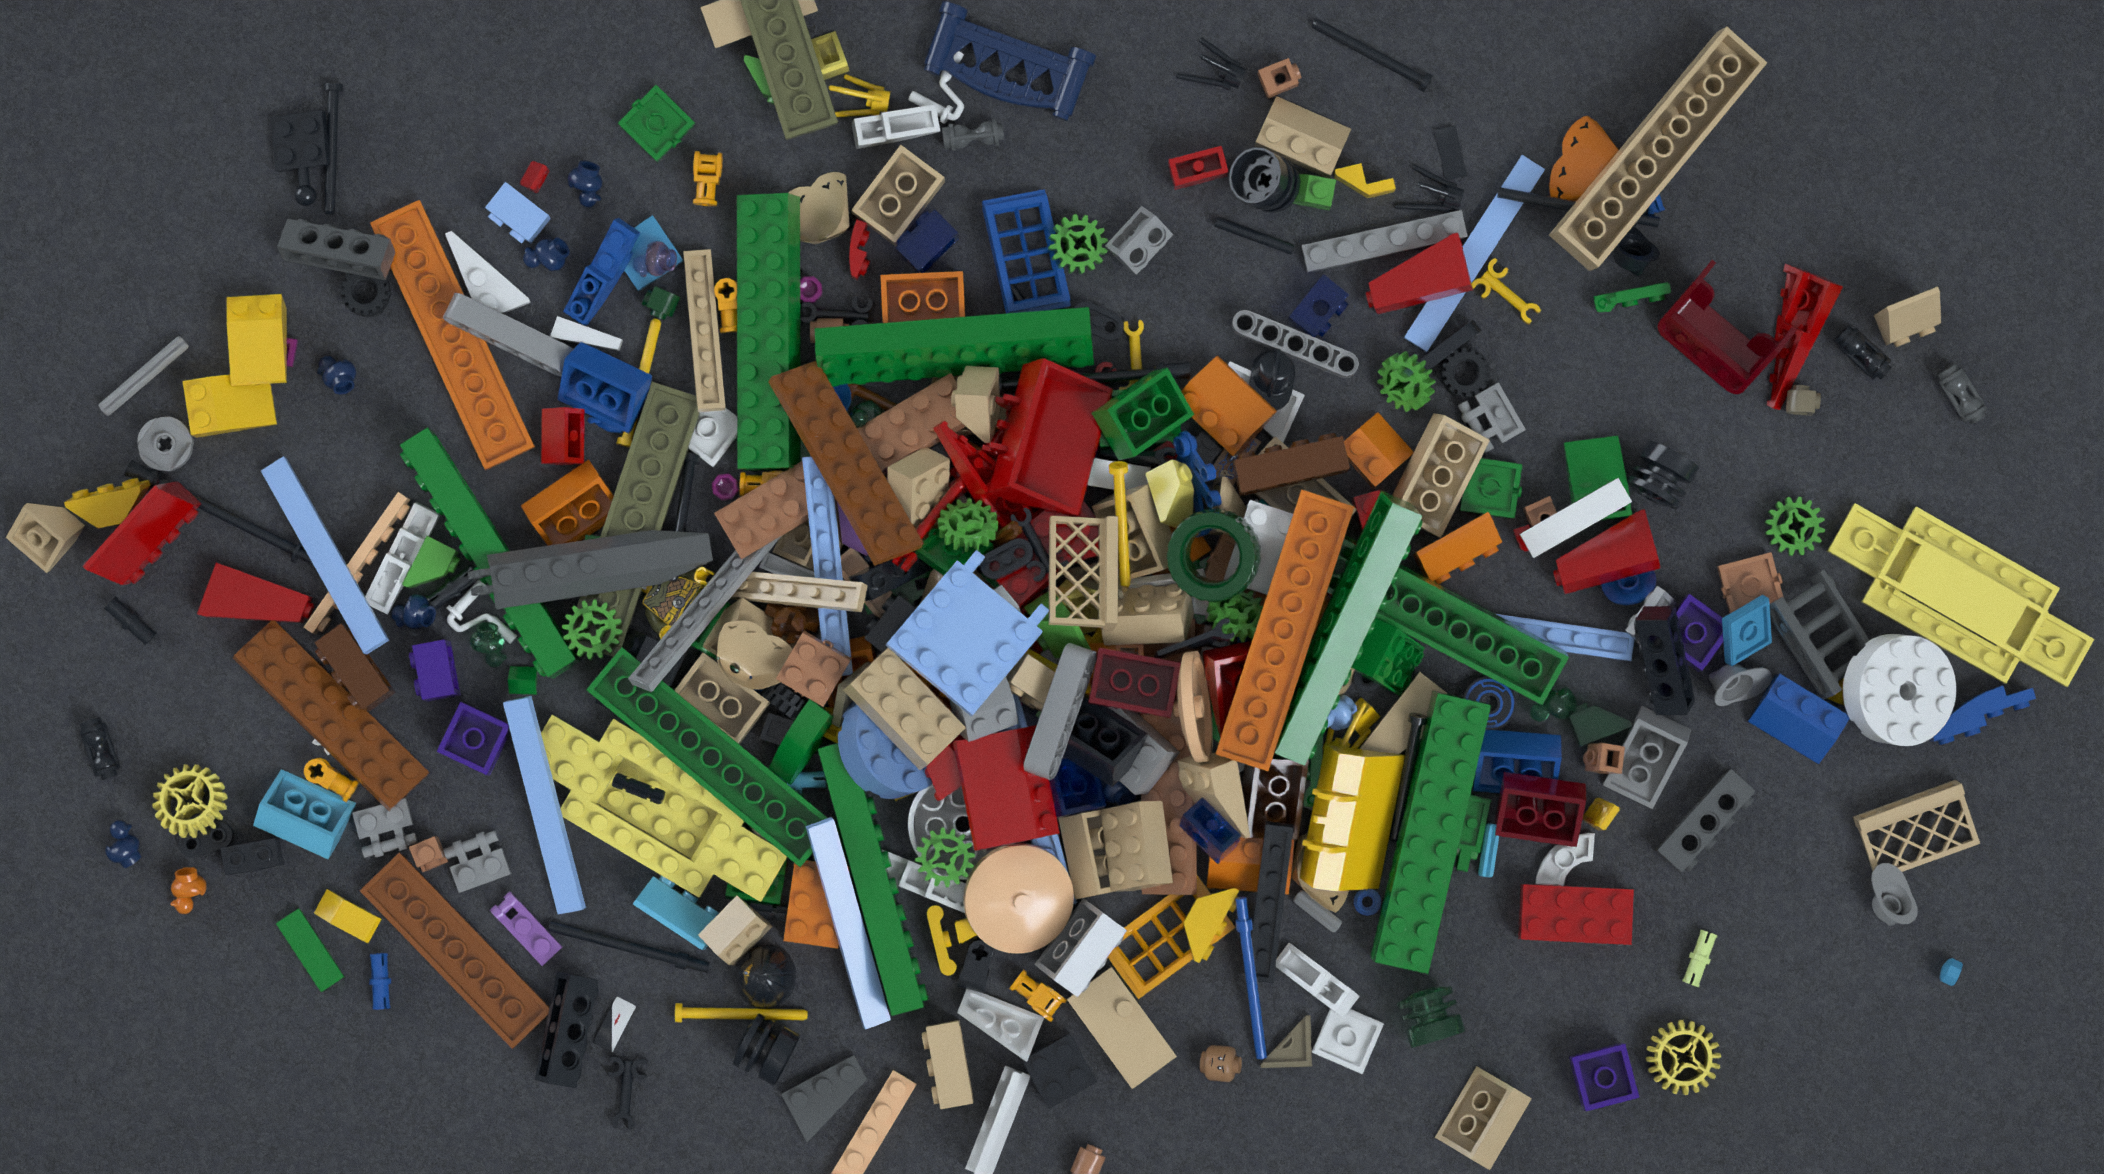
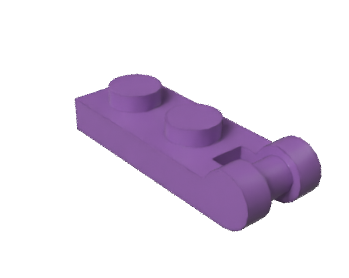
M509 891L504 896L505 900L498 906L495 904L490 911L543 966L563 946L519 899ZM513 907L518 914L510 919L506 913Z

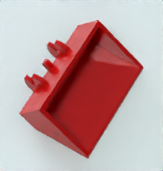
M1045 358L1023 364L1015 396L1004 394L1003 398L996 396L995 399L996 404L1000 407L1010 410L1008 421L998 419L996 424L997 428L1005 431L1002 443L990 442V446L984 444L982 446L983 452L997 459L988 492L1011 502L1079 517L1102 433L1092 412L1111 400L1113 389Z

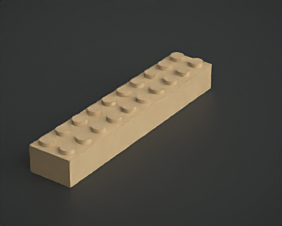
M1728 27L1716 32L1549 236L1589 271L1598 268L1767 62Z

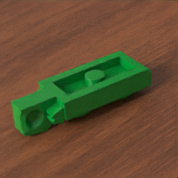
M1664 282L1593 296L1596 312H1611L1617 303H1622V307L1638 305V299L1647 297L1649 302L1664 300L1665 294L1671 293L1670 283Z
M1319 734L1315 743L1317 745L1315 754L1311 759V764H1308L1306 780H1310V786L1304 793L1303 803L1305 807H1313L1315 795L1312 792L1314 788H1317L1322 764L1323 734Z
M1470 795L1456 853L1458 858L1455 870L1468 872L1470 859L1477 860L1482 846L1491 799Z

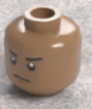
M1211 1045L1201 1054L1200 1071L1210 1081L1230 1082L1234 1079L1236 1073L1241 1072L1242 1058L1237 1057L1236 1050L1231 1046Z

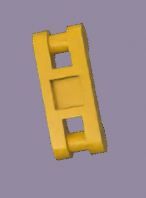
M933 905L927 911V918L940 970L944 975L949 976L956 971L957 965L954 960L949 959L947 947L952 946L948 930L943 931L940 922L944 911L940 906Z

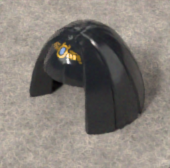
M774 945L756 946L750 949L751 958L744 962L740 968L739 980L742 989L739 994L753 1007L761 1009L774 1008L779 1006V1003L785 1002L791 995V991H793L795 986L796 967L793 959L784 949Z

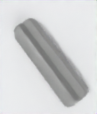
M1300 890L1294 897V903L1331 932H1336L1341 926L1342 921L1321 906L1303 890Z

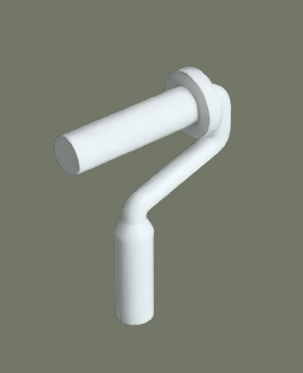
M961 52L956 53L953 58L954 61L959 64L964 54ZM942 71L939 84L958 106L953 114L952 106L948 105L945 108L915 91H912L908 99L920 107L935 104L937 116L941 117L940 122L943 124L948 119H958L964 109L963 102L946 84L952 77L946 71Z
M480 580L453 607L449 605L446 608L450 612L447 616V623L457 632H463L487 620L488 624L509 644L517 637L496 616L488 613L461 626L454 621L455 617L461 621L463 619L461 614L478 597V595H471V589L476 586H486Z

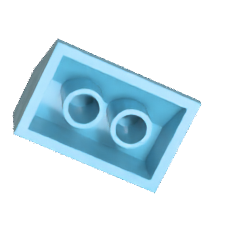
M281 769L259 804L253 826L329 859L345 830L356 803L348 800L346 803L343 801L342 796Z
M662 875L659 879L653 876L636 898L633 905L699 949L705 950L708 945L698 934L719 912L708 905L705 909L696 904L698 901L697 897L686 890L681 894L673 888L675 883Z

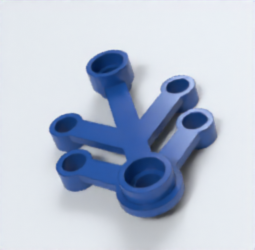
M1187 431L1180 432L1178 436L1174 437L1173 446L1178 455L1176 461L1186 464L1192 473L1191 482L1194 488L1193 503L1195 513L1204 510L1201 494L1209 508L1220 506L1222 503L1220 493L1217 490L1210 491L1205 482L1216 478L1215 467L1211 463L1205 465L1196 451L1197 441L1195 437ZM1212 529L1202 530L1196 538L1208 535Z

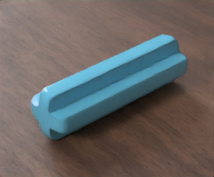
M1488 823L1485 826L1478 875L1490 878L1494 873L1499 836H1495V824Z

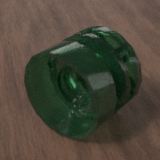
M1452 986L1431 987L1412 993L1404 1000L1397 1002L1399 1009L1407 1007L1412 1009V1012L1401 1016L1402 1020L1415 1019L1416 1025L1406 1030L1411 1048L1465 1032L1461 1015L1458 1013L1447 1014L1446 1009L1457 1004L1456 999L1443 1002V996L1453 993Z

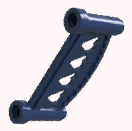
M942 1L939 10L941 17L924 62V71L938 76L941 71H946L968 87L994 99L1027 107L1050 108L1054 111L1052 116L1064 121H1068L1069 117H1072L1088 69L1093 67L1097 57L1095 54L1077 47L1070 48L1068 57L967 22L965 21L968 12L966 8L951 2ZM972 42L976 65L969 68L964 63L957 64L953 59L954 55ZM995 52H998L1002 73L998 77L992 76L990 72L983 73L979 69L980 64ZM1023 60L1028 79L1027 84L1019 86L1016 81L1008 82L1005 79V74ZM1047 70H1049L1053 85V92L1050 95L1043 94L1041 90L1034 91L1031 88L1032 81Z

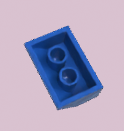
M580 342L564 360L558 400L574 408L584 409V413L629 434L645 404L652 375Z
M1777 674L1747 722L1819 764L1836 742L1850 718L1848 714L1785 676Z
M1486 729L1473 781V791L1500 793L1504 772L1558 780L1562 759L1561 735Z

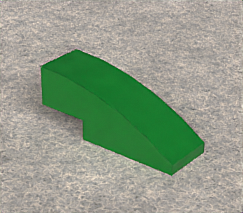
M809 699L785 735L769 769L791 785L823 743L821 738L832 725L833 714Z

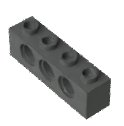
M287 219L277 245L280 255L285 261L386 280L396 253L391 239L384 235L363 234L356 229H338L330 224H323L322 226L312 224L304 219Z
M1728 769L1654 851L1677 872L1682 873L1684 870L1689 872L1699 861L1696 856L1703 849L1707 852L1717 842L1715 835L1721 829L1726 831L1735 822L1736 819L1733 817L1739 809L1742 811L1746 810L1754 801L1752 795L1755 790L1732 769ZM1724 794L1732 799V806L1728 810L1721 809L1718 803L1719 798ZM1704 815L1711 816L1714 821L1713 827L1708 831L1704 830L1700 825V820ZM1686 835H1690L1695 839V847L1691 851H1687L1682 847V839Z

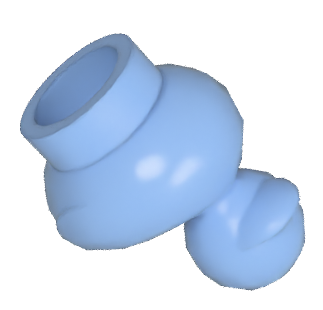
M1346 695L1340 696L1337 707L1334 710L1331 709L1327 717V728L1330 727L1337 731L1350 726L1353 714L1357 711L1356 704L1350 697Z

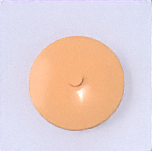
M1198 651L1185 652L1179 670L1178 700L1174 701L1173 704L1175 717H1180L1182 732L1194 761L1197 763L1208 762L1212 754L1213 728L1210 694L1205 678L1204 664Z
M1025 843L1004 845L982 857L971 870L963 895L966 918L978 937L997 950L1016 954L1032 952L1052 942L1068 923L1074 902L1072 882L1061 862L1047 850Z

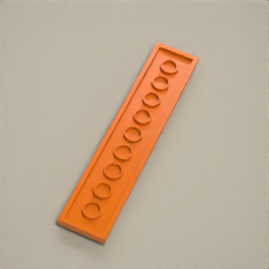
M415 201L370 222L375 234H381L391 239L396 252L391 264L392 272L484 470H488L535 448L487 342L449 324L443 319L454 293L463 295L464 293L421 201Z
M1301 489L1216 750V755L1269 771L1354 506Z

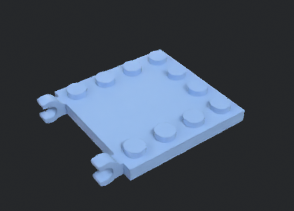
M978 550L973 553L965 565H962L958 560L954 563L886 644L890 650L971 717L1042 634L1043 631L1037 625L1049 612L1048 608L1040 604L1032 615L1026 618L973 574L985 558Z

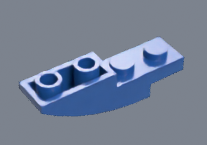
M620 218L613 220L593 262L585 268L563 312L584 326L589 324L612 292L634 253L631 250L640 235L639 231Z
M1998 686L1978 694L1955 708L1944 727L1929 741H1938V744L1942 745L1955 741L1953 735L1964 732L1965 737L1981 733L1980 727L1987 725L1984 714H1987L1989 719L2004 714L2003 709L2013 706L2014 711L2029 707V701L2036 699L2034 690L2030 688L2006 696L2004 686Z

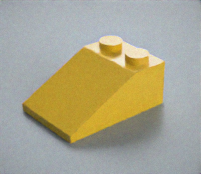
M282 294L227 297V335L231 385L287 383V308Z
M230 375L183 381L190 432L196 438L277 425L271 383L232 386Z

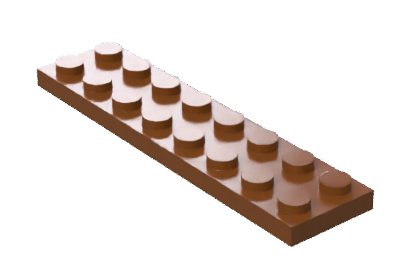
M817 361L772 376L769 380L771 388L874 566L920 549L924 544L823 369L817 367Z
M270 621L234 655L233 659L389 812L429 774V771L373 716L365 710L356 709L347 697L349 693L342 686L340 687L335 679L277 622Z
M401 852L360 890L512 1049L548 1016L550 1007Z

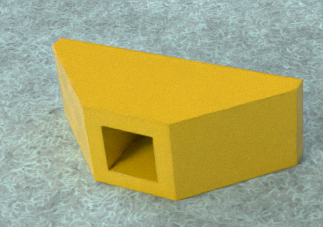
M138 478L122 482L123 486L114 487L113 483L97 487L95 492L89 493L88 489L75 491L72 493L73 497L64 502L65 508L97 528L121 524L143 499L150 487L149 480L139 482Z
M1231 888L1197 898L1193 903L1183 925L1194 961L1200 963L1201 959L1207 961L1214 949V946L1210 943L1215 934L1220 937L1228 923L1224 921L1228 910L1234 912L1236 909L1235 898L1238 897L1239 890Z

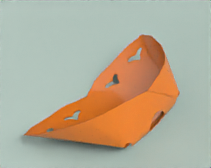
M1588 116L1582 117L1567 131L1562 142L1563 155L1554 164L1550 175L1549 189L1551 197L1558 198L1559 192L1557 187H1559L1564 192L1560 196L1561 199L1577 201L1619 151L1599 123ZM1588 122V128L1580 129V127L1585 126V123ZM1575 136L1578 143L1571 147V144L1574 142L1573 137ZM1562 167H1565L1566 175L1559 177L1562 173Z

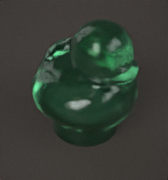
M865 400L854 406L849 416L856 428H859L884 413V410L878 403L872 400Z
M492 622L478 624L476 631L470 638L472 649L479 653H485L486 664L493 668L499 667L507 659V655L501 652L504 648L505 640L498 631V625Z
M1568 687L1560 690L1552 688L1543 705L1537 703L1531 707L1530 716L1537 722L1546 720L1549 713L1558 719H1567L1571 709L1577 706L1576 698Z

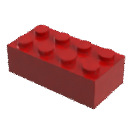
M1044 510L1031 521L1048 555L1050 516H1075ZM1080 510L1079 517L1088 518L1084 514V512ZM1056 524V533L1064 541L1074 533L1067 524ZM1087 525L1081 530L1091 542L1098 537V528L1096 526ZM1023 531L1016 538H1014H1021L1028 541ZM1077 535L1067 543L1077 555L1087 547ZM1062 548L1060 554L1056 555V560L1059 563L1068 560L1070 563L1074 559L1064 548ZM1018 549L1014 555L1016 558H1022L1025 555V551ZM1033 551L1032 561H1039ZM993 562L990 565L992 571H997L1000 568L998 562ZM1025 566L994 581L999 586L1002 585L1021 610L1049 585V573L1046 574L1043 581L1035 583L1033 578L1041 573V569L1034 567L1028 570Z
M1521 884L1518 939L1632 945L1634 890Z

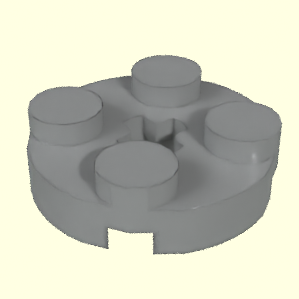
M160 417L148 421L142 427L137 443L140 457L145 464L158 471L172 472L182 467L189 460L193 451L194 439L190 430L183 422L173 417ZM170 437L171 449H165L162 452L159 440L161 438L166 440Z

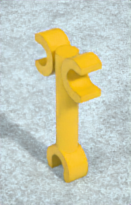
M1492 259L1484 275L1472 282L1473 289L1476 285L1482 284L1485 287V292L1481 298L1485 299L1490 294L1492 288L1520 311V318L1524 323L1530 324L1532 320L1526 316V311L1532 309L1539 313L1541 311L1540 307L1534 303L1527 304L1498 280L1507 274L1508 268H1504L1501 273L1494 272L1493 265L1497 262V259Z
M1142 320L1138 321L1139 328L1135 332L1129 330L1128 321L1124 322V332L1129 336L1131 369H1142L1140 335L1144 329ZM1130 380L1128 386L1119 387V390L1127 389L1138 380Z

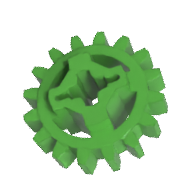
M1074 214L1071 217V222L1066 217L1061 220L1063 227L1056 224L1053 229L1057 234H1051L1048 238L1054 241V244L1048 247V250L1055 251L1056 253L1051 258L1052 261L1059 259L1061 262L1058 268L1061 269L1066 265L1070 274L1075 268L1078 269L1079 274L1085 272V267L1089 271L1094 270L1093 262L1101 264L1103 260L1099 254L1105 255L1108 251L1102 247L1103 244L1108 242V239L1101 238L1100 236L1105 231L1104 228L1098 230L1095 228L1097 220L1088 223V215H1084L1081 220H1078L1077 214ZM1072 227L1084 228L1080 232H1074L1071 229L1069 230V228ZM1091 235L1095 240V248L1091 245ZM1080 239L1082 241L1081 247L1076 250L1074 248V241ZM1061 241L1065 243V253L1061 249ZM1075 257H1083L1084 259H1088L1087 261L1083 262L1072 261Z
M1407 351L1400 355L1397 352L1382 363L1383 367L1378 370V373L1383 377L1377 380L1378 384L1384 386L1380 391L1381 394L1387 393L1389 396L1387 402L1395 401V408L1399 409L1404 406L1405 412L1412 408L1418 410L1431 400L1429 396L1435 392L1430 387L1435 383L1434 379L1429 378V374L1433 372L1432 369L1426 370L1424 368L1426 361L1423 360L1419 363L1417 361V354L1409 357Z
M1787 497L1785 498V505L1781 502L1775 504L1778 509L1777 511H1768L1769 515L1772 516V520H1766L1764 524L1771 526V529L1766 531L1765 535L1773 536L1769 544L1774 545L1778 543L1779 553L1784 549H1788V556H1793L1794 551L1797 550L1799 556L1804 555L1805 547L1811 552L1814 550L1812 542L1820 543L1822 541L1817 534L1825 532L1824 528L1819 527V523L1825 521V519L1817 518L1816 514L1820 509L1815 508L1812 510L1810 508L1811 500L1802 504V497H1797L1795 503H1793L1791 498ZM1798 509L1806 512L1810 518L1801 516L1798 513ZM1785 511L1784 522L1781 525H1777L1778 518ZM1792 519H1794L1795 523H1800L1801 528L1797 530V534L1795 530L1789 529V525L1793 523ZM1808 528H1812L1810 537L1804 542L1805 532ZM1784 534L1789 537L1793 544L1785 542L1780 535Z
M968 498L967 503H962L958 499L956 506L947 504V511L941 510L940 518H938L939 537L945 538V545L954 543V550L961 546L964 547L965 552H968L969 547L979 551L980 544L987 547L989 546V539L995 540L996 532H998L996 512H991L990 505L982 507L981 500L973 504L971 498Z
M1251 590L1248 593L1243 591L1227 600L1209 602L1206 610L1209 613L1207 621L1214 622L1212 629H1214L1220 620L1228 618L1230 623L1222 626L1221 630L1224 634L1234 632L1235 636L1230 641H1234L1235 637H1239L1241 642H1245L1247 636L1253 639L1263 606H1259L1262 599L1260 597L1254 599L1252 597L1254 592Z
M584 600L582 601L583 608L580 610L576 606L572 607L575 612L573 616L566 614L565 617L570 623L562 625V628L569 631V634H566L563 638L565 641H572L568 647L570 650L578 648V657H581L585 652L587 653L588 660H592L593 654H597L600 659H603V651L606 650L612 654L613 651L610 646L612 644H620L615 637L616 635H623L622 630L616 629V626L620 625L622 621L621 619H613L617 612L615 609L608 612V604L606 602L601 607H598L597 600H593L592 606H588ZM593 612L601 613L608 619L600 621L594 617ZM583 615L584 620L581 626L575 628L577 620ZM591 623L595 627H600V629L596 630V636L585 633V631L589 630V624ZM611 630L608 640L602 644L601 640L604 634ZM585 639L591 642L593 648L585 647L577 640Z
M943 827L939 835H936L932 830L930 831L932 837L930 840L924 837L921 839L925 844L924 848H916L918 852L922 853L921 857L915 858L916 862H922L923 865L918 869V872L926 871L928 874L925 880L928 881L934 878V886H938L940 881H944L947 888L950 886V880H954L958 885L960 884V875L966 878L969 876L965 869L974 867L972 863L968 862L969 858L975 857L974 853H968L967 850L972 846V843L964 844L963 840L966 835L962 834L956 837V829H952L950 834H946ZM941 839H951L959 845L950 848L945 846ZM933 844L935 848L934 856L927 861V851ZM941 850H944L946 853H952L957 850V853L950 858L951 863L949 865H946L944 862L933 864L941 856ZM964 854L962 867L957 871L955 867L956 859ZM937 867L946 869L949 876L937 875L932 870Z

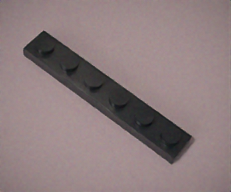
M1270 821L1265 823L1253 930L1251 932L1257 982H1274L1293 824Z

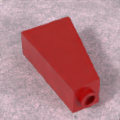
M1459 233L1451 234L1369 282L1370 291L1366 292L1369 308L1374 307L1377 314H1382L1472 291L1473 287Z
M1645 509L1636 512L1556 560L1558 569L1553 570L1556 585H1562L1564 593L1567 594L1660 569L1659 558Z
M216 563L197 614L211 618L303 623L305 618H310L314 604L311 603L313 597Z

